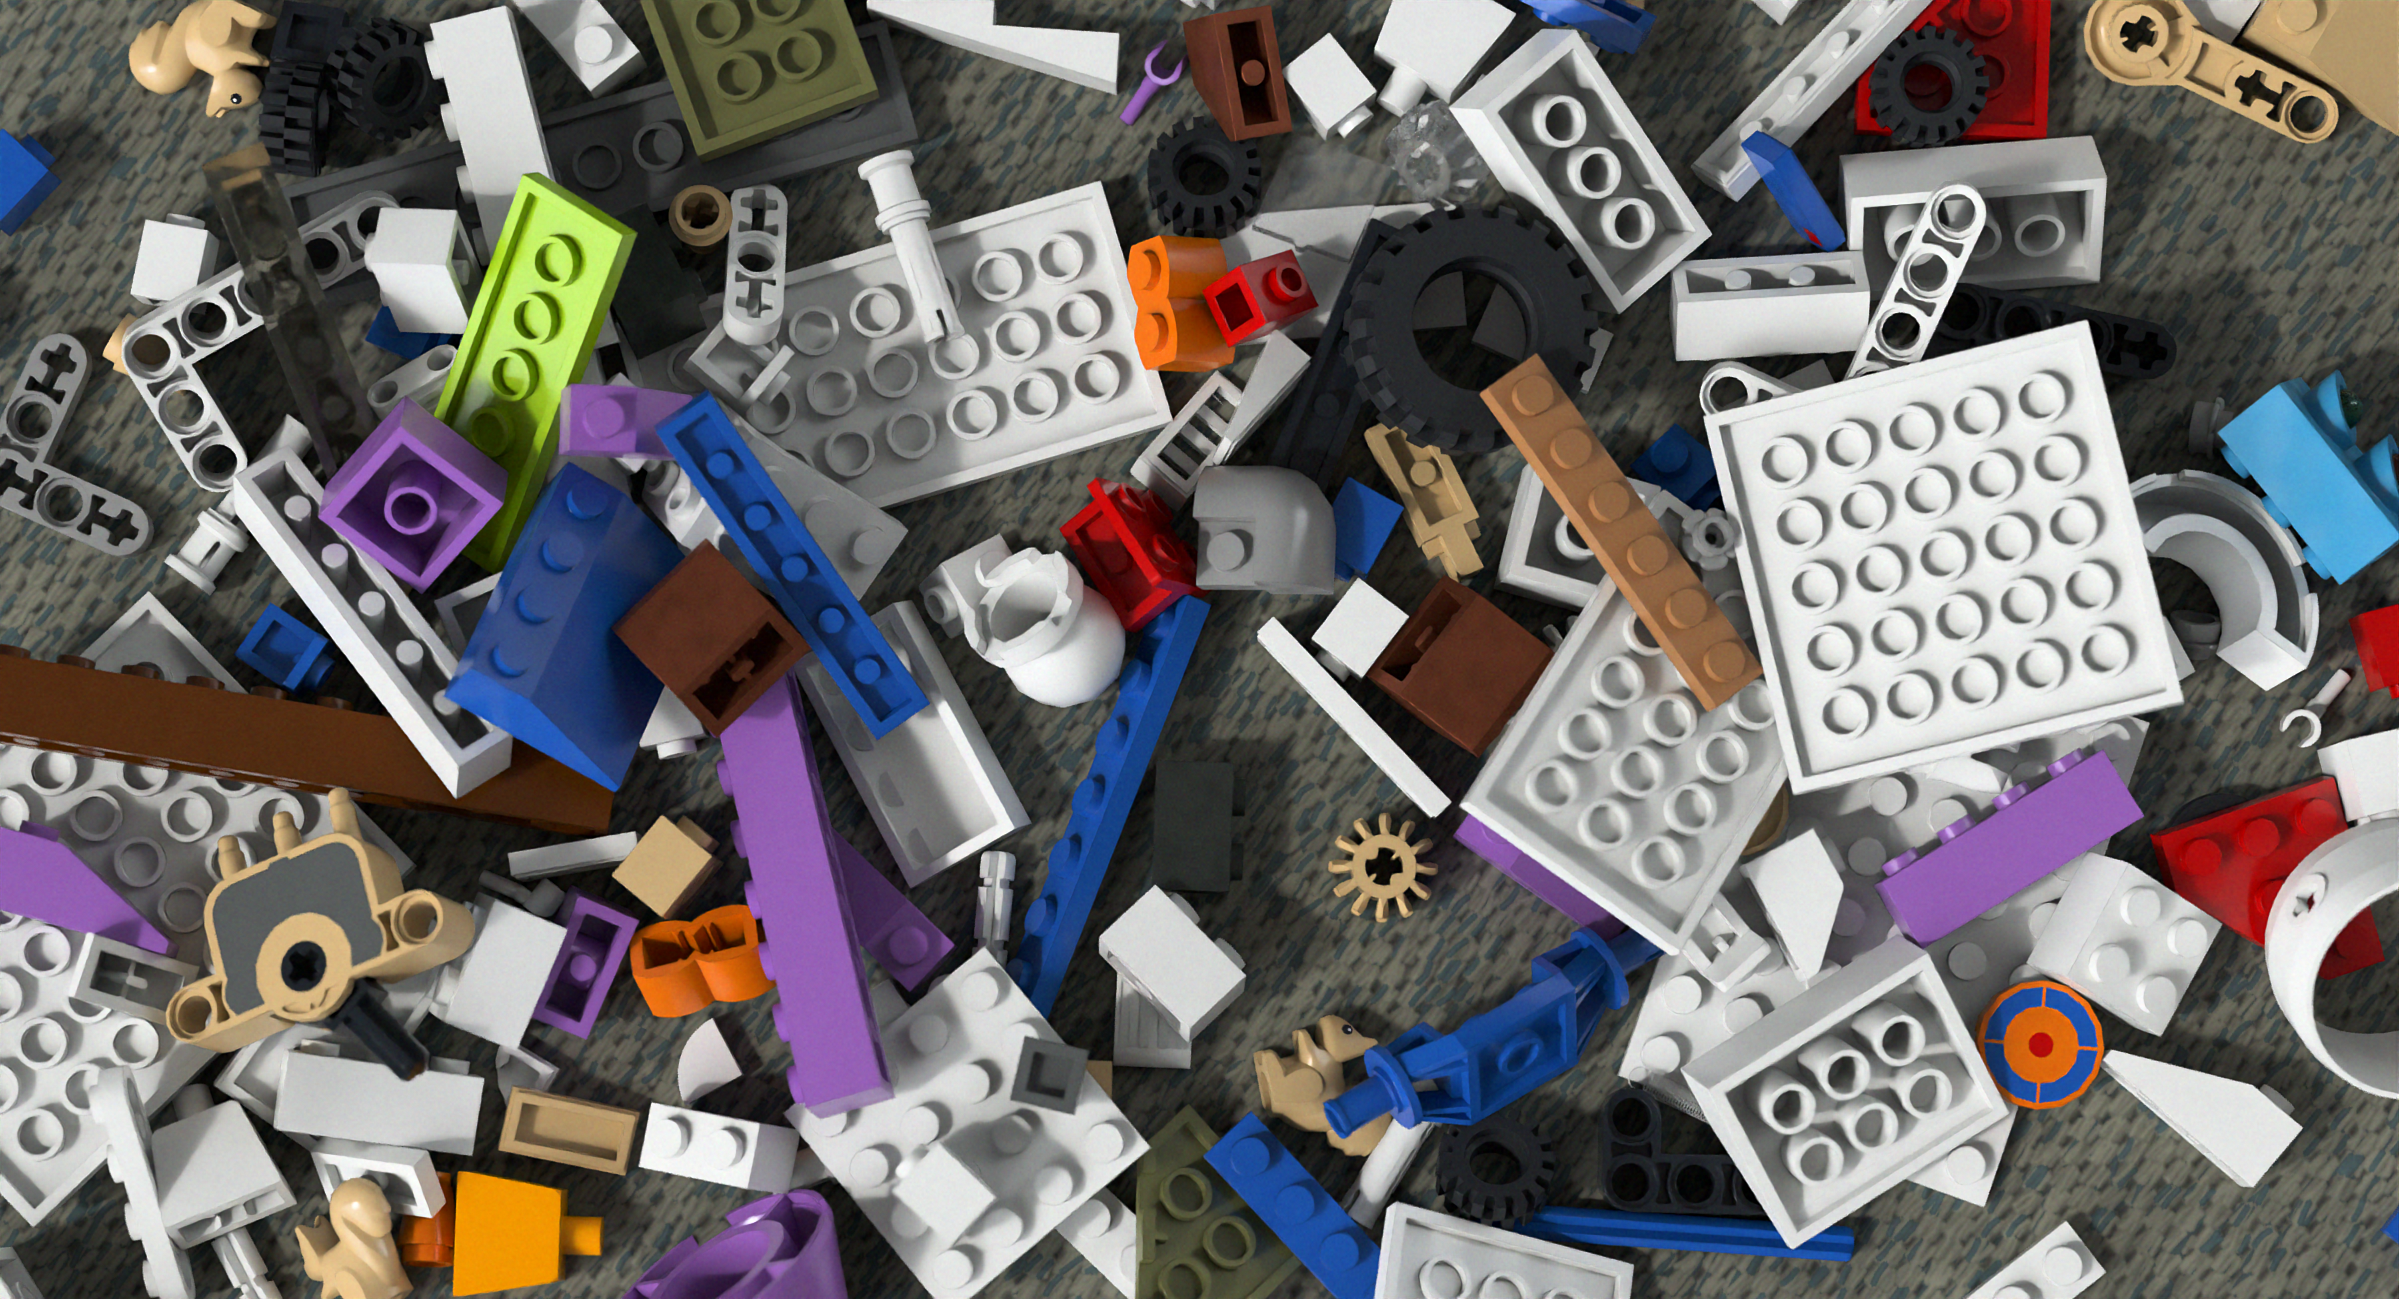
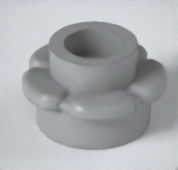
M2217 397L2215 403L2196 401L2192 413L2189 431V451L2206 453L2210 460L2215 459L2218 450L2226 445L2217 432L2236 418L2235 412L2224 411L2225 403L2223 398Z
M1710 508L1707 512H1703L1697 509L1685 517L1678 535V548L1687 563L1706 571H1718L1728 565L1729 558L1736 557L1733 544L1734 531L1724 511ZM1707 533L1714 535V544L1707 543L1705 539Z
M2176 610L2171 612L2169 623L2188 658L2192 660L2210 658L2211 651L2217 650L2222 623L2220 618L2210 613L2195 610Z

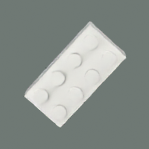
M1541 29L1449 106V109L1526 222L1529 224L1536 219L1551 229L1546 238L1557 248L1566 243L1577 257L1569 264L1577 278L1583 275L1588 277L1593 293L1586 297L1588 309L1616 314L1622 313L1712 235L1576 30Z

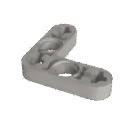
M62 333L48 335L40 340L32 350L0 419V469L7 470L12 462H17L15 473L25 480L38 485L41 472L48 474V477L36 491L32 510L25 508V505L32 499V496L13 487H8L4 494L0 495V507L113 557L122 559L137 557L146 551L154 535L153 520L148 512L128 499L49 465L90 379L93 363L92 356L87 347L71 335ZM66 347L72 348L69 358L77 363V367L73 374L62 372L53 387L57 392L65 394L61 404L45 393L31 391L36 380L48 387L54 374V369L46 363L48 356L51 353L61 355ZM31 405H45L52 415L50 429L40 438L31 439L25 437L19 427L20 415ZM61 488H76L80 492L83 501L80 513L71 521H57L50 512L49 504L51 497ZM98 498L106 500L105 504L98 511L111 518L123 520L127 512L133 513L131 524L139 529L138 535L134 540L124 538L119 546L113 545L115 534L95 523H92L91 535L82 533L94 518Z

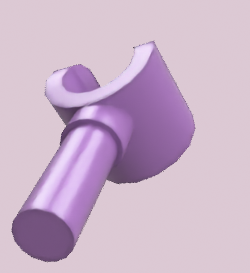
M1168 40L1159 42L1147 56L1145 61L1147 75L1119 117L1130 126H1133L1161 86L1174 83L1188 65L1189 57L1186 53L1174 70L1162 68L1158 60L1159 53L1165 47Z

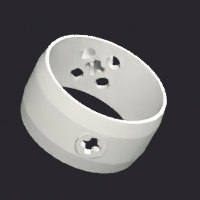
M2399 818L2378 820L2353 827L2332 837L2313 850L2298 864L2281 887L2271 908L2265 933V959L2274 995L2284 1015L2307 1048L2324 1066L2350 1084L2366 1092L2399 1099V1031L2361 1034L2327 1027L2314 1020L2312 1001L2313 988L2319 966L2336 935L2359 911L2380 897L2399 889ZM2312 894H2314L2313 899L2315 901V904L2312 907V909L2309 912H2307L2308 905L2306 904V902L2308 901L2309 897Z

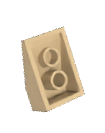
M2262 0L2237 41L2238 43L2277 66L2320 86L2333 96L2334 99L2399 136V0Z

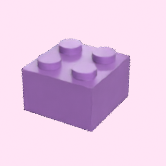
M406 395L325 485L318 518L419 593L423 594L503 506L509 472Z

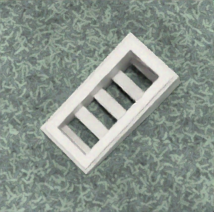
M1218 370L1215 371L1173 418V421L1164 428L1139 456L1130 470L1135 478L1147 488L1156 492L1176 512L1196 492L1199 476L1205 466H1218L1212 461L1218 445H1214L1189 423L1190 420L1196 416L1222 437L1228 424L1208 408L1205 403L1211 396L1220 402L1214 395L1215 391H1217L1236 407L1243 393ZM1177 435L1206 458L1200 465L1196 464L1172 443ZM1161 455L1163 458H1165L1169 463H1171L1186 477H1188V479L1184 480L1179 474H1177L1172 468H1170L1165 462H1163L1159 458V456Z

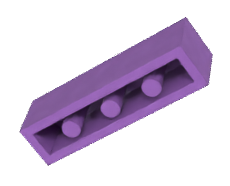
M2080 747L2046 767L2052 776L2048 781L2032 790L2025 780L1991 800L1997 809L1996 812L1975 823L1969 813L1938 831L1936 834L1942 844L1926 854L1920 856L1914 846L1883 864L1881 867L1887 877L1874 884L1873 887L1904 938L1921 949L1926 948L2144 817L2105 751L2100 750L2085 757Z

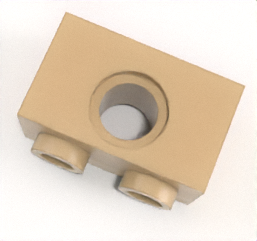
M661 815L611 876L661 917L670 921L677 920L724 864L713 854L720 843L684 815L677 824Z

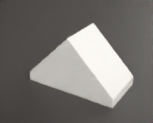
M87 932L67 996L167 1026L166 1012L170 1000L176 992L195 982L199 967Z

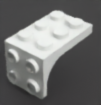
M712 394L859 601L909 530L897 519L780 448L742 419L723 399ZM663 460L651 473L647 474L645 487L642 491V499L681 544L694 550L707 538L754 587L775 598L677 461Z

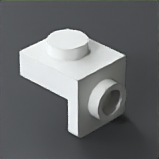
M722 319L686 361L683 368L742 416L756 399L767 407L791 377L782 368L795 352L784 345L775 355L764 345L750 346L739 343L727 334Z
M1000 533L942 562L919 585V590L924 597V604L929 615L935 622L941 624L947 636L951 639L964 632L965 613L968 606L977 611L982 598L990 589L983 581L985 577L1006 558L1013 555Z
M1718 890L1682 952L1702 976L1721 991L1726 992L1734 985L1741 984L1752 977L1758 970L1760 962L1771 953L1772 949L1763 938L1747 926L1720 890Z

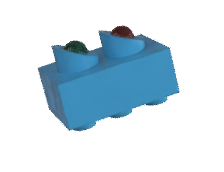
M2336 369L2312 389L2309 388L2301 377L2279 383L2217 433L2226 443L2221 448V452L2229 465L2244 479L2252 475L2267 495L2261 501L2270 516L2284 529L2292 525L2307 543V546L2302 549V553L2311 567L2323 579L2327 580L2333 576L2341 585L2362 573L2399 544V450L2390 433L2364 454L2356 446V425L2362 418L2363 403L2358 395L2347 389L2341 372Z

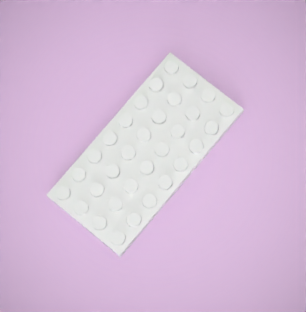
M1101 180L929 231L960 324L963 325L965 331L963 335L946 342L944 335L940 338L941 344L927 346L924 341L925 336L893 242L785 273L784 307L780 329L773 340L763 345L775 355L784 345L795 352L782 368L791 378L767 407L756 399L742 416L739 415L780 448L882 511L1164 428L1173 421L1159 372L1144 368L1135 343L1134 330L1138 306L1133 298L1128 282L1127 266ZM724 291L707 296L708 300L698 305L707 327L706 330L638 361L619 323H615L621 340L619 346L629 380L637 387L692 395V399L707 390L708 388L686 371L683 365L723 319ZM748 295L746 306L748 317L760 318L758 314L760 295ZM676 539L678 548L685 556L693 551Z

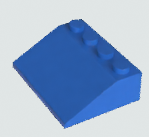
M568 461L540 492L443 697L615 792L623 781L665 684L611 628L686 556L624 492Z

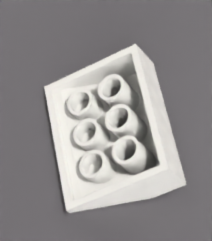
M1898 934L1681 1068L1712 1129L1781 1237L1792 1250L2009 1114L1928 952Z

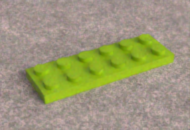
M539 172L522 175L434 414L437 419L509 472L503 506L460 552L494 575L504 570L534 507L559 441L561 390L570 384H580L637 236V232Z

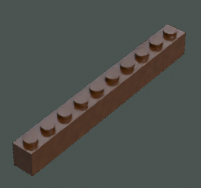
M0 644V744L328 796L332 789L343 787L348 790L350 800L583 838H599L608 836L615 792L515 736L512 738L510 767L456 800L385 707L380 708L379 715L355 712L353 711V703L332 697H316L314 705L289 701L290 694L288 692L271 687L253 686L251 687L250 694L224 690V682L203 676H187L185 684L160 680V672L135 665H123L121 673L95 669L96 662L74 655H57L56 663L30 659L31 652L27 649Z

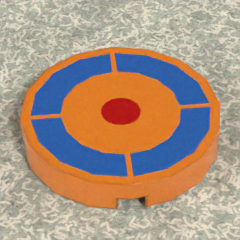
M2046 980L2014 983L1993 995L1978 1015L1974 1030L1976 1032L1974 1039L1975 1047L2001 1098L2007 1103L2034 1110L2062 1107L2084 1094L2098 1075L2104 1053L2101 1024L2089 1002L2070 987Z

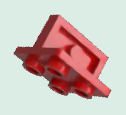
M1096 477L1086 485L1095 500L1059 528L1100 593L1111 603L1125 631L1136 633L1183 594L1203 598L1212 591L1203 590L1196 586L1198 551L1186 540L1181 541L1169 524L1173 520L1170 508L1151 489L1146 491L1132 487L1125 482L1117 483Z

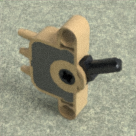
M343 787L332 789L328 794L330 803L329 814L334 833L320 836L302 844L300 831L295 826L293 815L288 811L279 812L272 819L275 829L273 836L278 855L248 868L244 852L240 850L238 838L234 835L221 837L217 845L220 853L218 860L223 880L217 883L209 894L204 909L205 929L216 974L187 985L175 993L169 1002L166 1012V1021L170 1033L179 1041L215 1052L226 1053L292 1027L297 1022L309 1027L332 1031L351 1039L356 1035L401 1081L410 1082L417 1075H422L428 1068L429 1052L381 1005L390 994L382 985L383 982L395 984L463 954L472 943L475 933L474 919L470 911L460 903L429 891L420 889L405 893L400 871L393 856L383 848L363 840L355 805L351 803L348 790ZM438 915L436 928L429 935L430 922ZM212 1010L210 1023L206 1027L207 1016Z

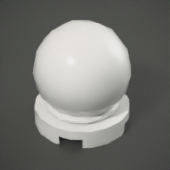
M1035 547L1027 548L1006 558L988 573L983 581L990 589L982 598L977 611L968 606L965 613L964 633L971 647L986 661L1000 668H1005L1018 691L1042 704L1064 708L1095 700L1119 676L1126 647L1125 629L1121 625L1120 619L1109 600L1104 595L1084 585L1077 568L1062 553L1055 551V554L1042 555Z

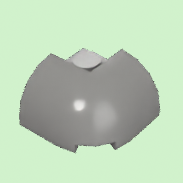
M1205 466L1199 476L1193 507V518L1199 521L1196 586L1203 590H1266L1270 594L1334 595L1336 525L1333 507L1328 503L1319 486L1298 470L1278 466Z

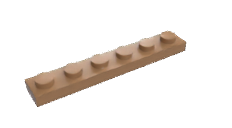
M1537 353L1479 394L1707 712L1720 706L1764 673L1762 666Z

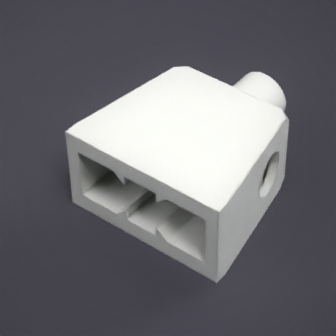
M1393 0L1373 55L1374 62L1392 71L1391 76L1377 98V102L1389 112L1404 119L1410 118L1425 91L1449 104L1509 34L1513 27L1516 13L1493 0Z
M205 1084L186 1086L175 1096L172 1103L178 1121L157 1129L151 1136V1146L161 1221L165 1231L181 1251L298 1204L293 1191L263 1139L237 1100H229L215 1106L210 1089Z

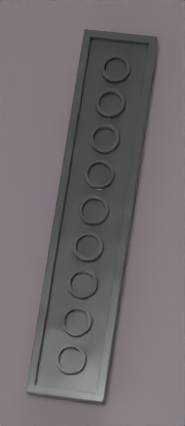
M882 19L854 27L880 95L878 99L701 164L670 80L659 81L539 115L555 181L612 218L646 202L654 217L669 214L673 199L678 193L690 186L708 185L718 189L726 197H730L736 189L765 183L773 185L920 144L886 21ZM449 140L274 189L286 235L352 197L369 190L383 191L391 195L401 208L457 210L479 267L482 266L477 255L472 229L482 227L476 202L465 203L457 177L456 167L466 165L460 140L453 142ZM372 206L360 214L357 228L362 234L368 236L369 233H376L380 209L384 207ZM325 238L310 240L301 252L302 261L313 269L329 267L338 256L336 245ZM366 266L304 300L306 309L312 314L380 295V286L374 272H369Z

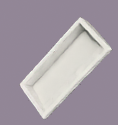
M912 600L892 603L870 618L924 692L930 704L879 740L871 733L813 651L799 659L794 664V670L909 887L913 888L1032 824L917 608Z

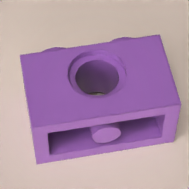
M570 884L554 920L555 924L568 931L534 1008L532 1018L587 1040L639 922L630 909Z

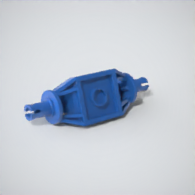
M1585 926L1571 933L1569 942L1531 960V984L1523 987L1513 999L1492 1011L1472 1016L1457 1031L1445 1036L1423 1021L1387 1046L1382 1047L1377 1044L1365 1050L1364 1062L1369 1078L1339 1096L1323 1102L1326 1118L1335 1133L1342 1139H1346L1351 1136V1133L1388 1112L1400 1125L1407 1129L1416 1127L1422 1121L1472 1126L1577 1065L1606 1007L1617 1010L1628 1004L1630 995L1625 975L1667 953L1633 928L1605 943L1592 929ZM1432 1079L1438 1090L1415 1092L1412 1083Z

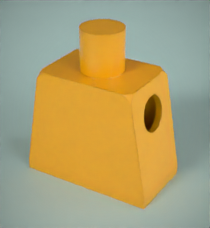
M458 1171L453 1296H466L564 1281L566 1255L602 1256L605 1238L604 1217L568 1216V1189L478 1171Z

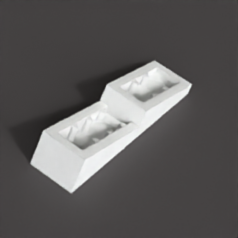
M867 0V10L871 21L885 19L887 26L1117 95L1120 57L1119 33L996 25L997 12L995 0Z

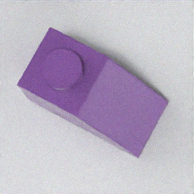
M570 384L561 390L559 455L676 461L653 426L691 401L692 395L641 387Z

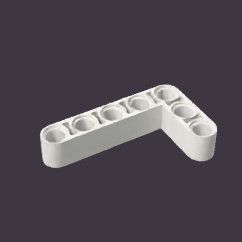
M1960 180L1946 181L1937 186L1928 197L1843 381L1858 378L1870 371L1882 372L1920 362L1985 223L1987 215L1985 202L1978 190L1968 182ZM1952 194L1967 196L1972 200L1975 207L1971 221L1960 228L1945 226L1937 216L1938 206L1941 201ZM1927 253L1940 256L1947 264L1946 276L1940 283L1931 287L1918 285L1912 280L1909 273L1915 258ZM1894 313H1908L1917 319L1920 328L1918 335L1912 342L1905 345H1896L1884 337L1882 333L1883 323ZM1725 361L1711 367L1706 373L1699 396L1701 407L1706 415L1730 410L1719 406L1711 396V387L1715 381L1722 377L1730 376L1737 378L1747 388L1748 396L1743 404L1738 407L1802 392L1803 390L1743 363Z
M378 190L360 193L142 316L127 327L122 338L121 356L125 369L192 478L200 487L211 492H225L234 489L233 475L247 468V451L242 437L196 362L366 266L364 250L367 236L362 234L357 228L358 218L365 209L372 206L401 208L391 195ZM325 238L332 241L338 248V256L335 262L324 269H313L307 266L301 259V252L310 240ZM259 270H269L275 273L282 281V288L279 294L268 301H258L250 297L245 290V283L251 274ZM212 302L219 305L226 314L223 326L211 333L196 330L190 324L188 316L197 304ZM147 334L158 335L168 343L170 352L167 358L160 363L154 365L145 364L134 356L132 351L134 342ZM181 389L191 390L201 397L203 407L195 417L179 419L168 411L166 407L168 397ZM220 444L231 448L237 457L233 467L223 473H212L206 470L201 465L199 458L207 447Z

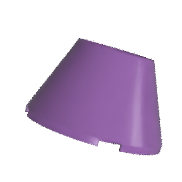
M809 1189L789 1190V1194H770L753 1200L726 1213L725 1217L732 1226L700 1247L693 1235L680 1242L654 1263L621 1298L848 1299L832 1210L821 1194Z

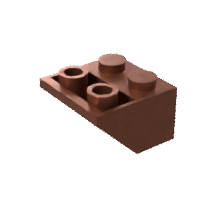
M707 538L611 628L716 738L812 648Z
M1444 574L1365 675L1413 718L1475 756L1480 757L1490 743L1500 735L1504 725L1531 693L1555 655V652L1480 594Z

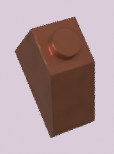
M1271 5L1216 13L1183 22L1193 85L1230 142L1293 131Z

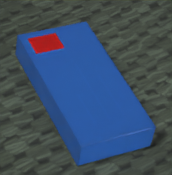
M1758 130L1740 144L1787 219L1802 238L1825 252H1833L1846 241L1844 231L1790 147L1765 132Z

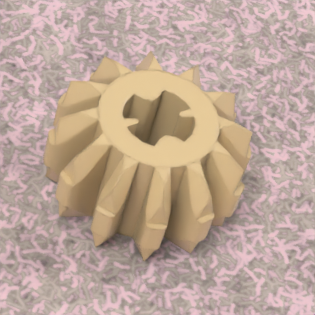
M1381 813L1377 822L1378 835L1375 836L1372 835L1367 822L1363 818L1355 820L1353 826L1356 834L1362 841L1360 846L1342 835L1338 836L1335 841V845L1339 850L1353 856L1352 860L1336 859L1331 860L1328 864L1329 872L1335 874L1351 873L1352 879L1342 882L1334 888L1335 896L1337 898L1344 897L1357 888L1361 895L1354 902L1351 913L1355 916H1360L1366 909L1369 899L1377 901L1375 918L1378 923H1385L1389 915L1388 901L1393 899L1398 912L1404 918L1413 914L1412 905L1404 892L1408 890L1418 899L1428 900L1432 894L1431 890L1414 880L1415 875L1429 877L1438 873V865L1435 863H1416L1415 857L1428 852L1433 847L1429 838L1422 839L1410 847L1405 841L1413 833L1415 823L1409 819L1402 824L1397 836L1390 835L1391 817L1389 813ZM1381 850L1394 854L1390 862L1398 859L1401 866V873L1392 874L1388 885L1384 886L1374 883L1373 880L1376 874L1374 873L1368 877L1365 869V863L1375 861L1378 851Z

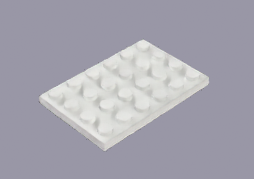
M1663 489L1654 496L1647 508L1679 551L1678 535L1681 530V524L1685 517L1694 510ZM1707 533L1705 536L1707 543L1714 544V535ZM1737 556L1729 558L1728 565L1718 571H1706L1693 567L1688 563L1763 668ZM1606 572L1459 806L1669 955L1673 956L1681 953L1789 775L1765 673H1762L1720 706L1707 712Z

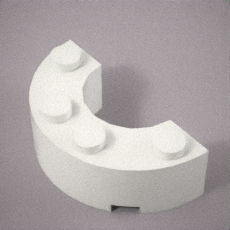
M2184 469L2178 474L2156 475V473H2153L2130 484L2129 487L2147 557L2171 558L2191 568L2209 587L2219 607L2220 621L2222 622V634L2216 654L2265 691L2306 669L2317 641L2319 626L2317 593L2309 594L2307 582L2301 565L2308 561L2289 528H2282L2270 516L2263 506L2261 499L2233 481L2215 474Z

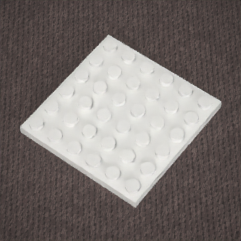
M2088 320L1703 416L1727 519L1734 531L1733 544L1792 791L1795 796L2184 703Z

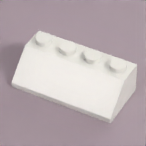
M2092 136L1839 155L1838 207L1840 227L1844 231L1846 239L1842 243L1843 252L1862 250L1871 291L1870 301L1881 300L1930 194L1940 184L1952 180L1968 182L1974 186L1985 202L1987 214L1981 233L1957 283H1970L1999 290H2016L2099 283L2107 176ZM1962 194L1949 195L1938 206V219L1942 224L1950 228L1963 227L1973 218L1975 211L1974 203L1970 198ZM1922 254L1912 262L1909 273L1912 280L1918 285L1931 287L1940 283L1946 276L1947 264L1943 258L1936 254Z

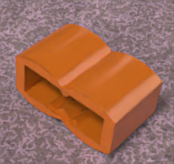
M1158 235L1131 246L1127 278L1133 298L1138 306L1134 338L1140 359L1146 370L1207 372L1233 363L1235 346L1228 348L1202 293L1203 289L1228 273L1224 250L1218 239Z
M748 905L719 907L700 915L692 922L672 920L655 923L635 932L629 943L633 977L653 1016L665 1018L685 1016L707 1007L715 1000L739 1002L756 998L777 985L776 979L769 981L763 970L758 945L761 942L767 941L760 920L753 917Z

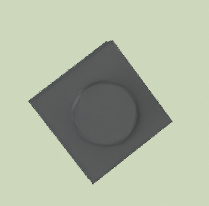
M1025 1036L1010 1100L1075 1115L1090 1051Z

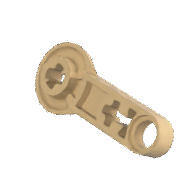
M2096 0L2089 9L2083 29L2086 52L2096 69L2112 81L2131 86L2180 85L2291 139L2307 144L2320 142L2327 138L2336 128L2339 113L2338 105L2333 96L2320 86L2207 33L2182 0ZM2142 15L2149 17L2152 23L2148 24L2147 28L2150 31H2155L2151 42L2148 44L2139 41L2134 49L2125 47L2123 42L2127 41L2128 37L2124 33L2120 34L2123 24L2126 21L2137 23ZM2255 70L2263 71L2260 81L2267 88L2281 94L2284 81L2293 84L2280 99L2275 119L2266 115L2275 106L2266 99L2252 95L2247 103L2240 102L2242 91L2235 86V82L2240 75L2250 78ZM2315 96L2320 98L2325 105L2326 113L2324 120L2313 130L2303 131L2295 128L2290 118L2292 106L2302 97Z

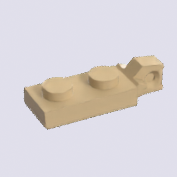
M1380 423L1367 429L1363 436L1396 503L1404 507L1402 515L1418 547H1422V551L1427 559L1430 560L1439 556L1449 577L1459 583L1477 575L1484 566L1471 541L1481 536L1476 523L1479 514L1450 456L1441 454L1439 447L1428 445L1422 449L1405 441L1407 433L1397 426L1389 430Z

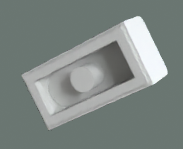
M1275 329L1265 344L1212 458V461L1218 466L1221 464L1225 465L1292 393L1311 364L1309 362L1311 357L1279 330Z

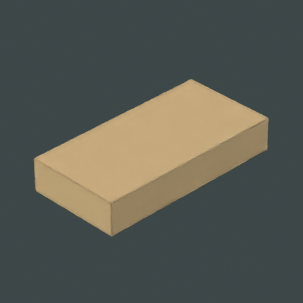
M512 1084L499 1138L498 1150L626 1176L640 1112L635 1109Z

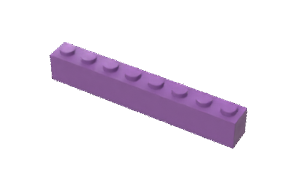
M765 597V599L774 607V605L767 599V597ZM793 665L719 736L725 759L717 761V771L726 797H734L739 819L731 821V833L736 850L741 858L748 857L753 880L747 881L744 884L747 902L755 919L762 918L767 941L761 942L758 945L760 960L766 977L769 981L776 979L781 1003L773 1005L775 1025L783 1042L790 1041L795 1065L787 1067L790 1090L797 1105L804 1103L807 1110L819 1119L894 1099L895 1094Z

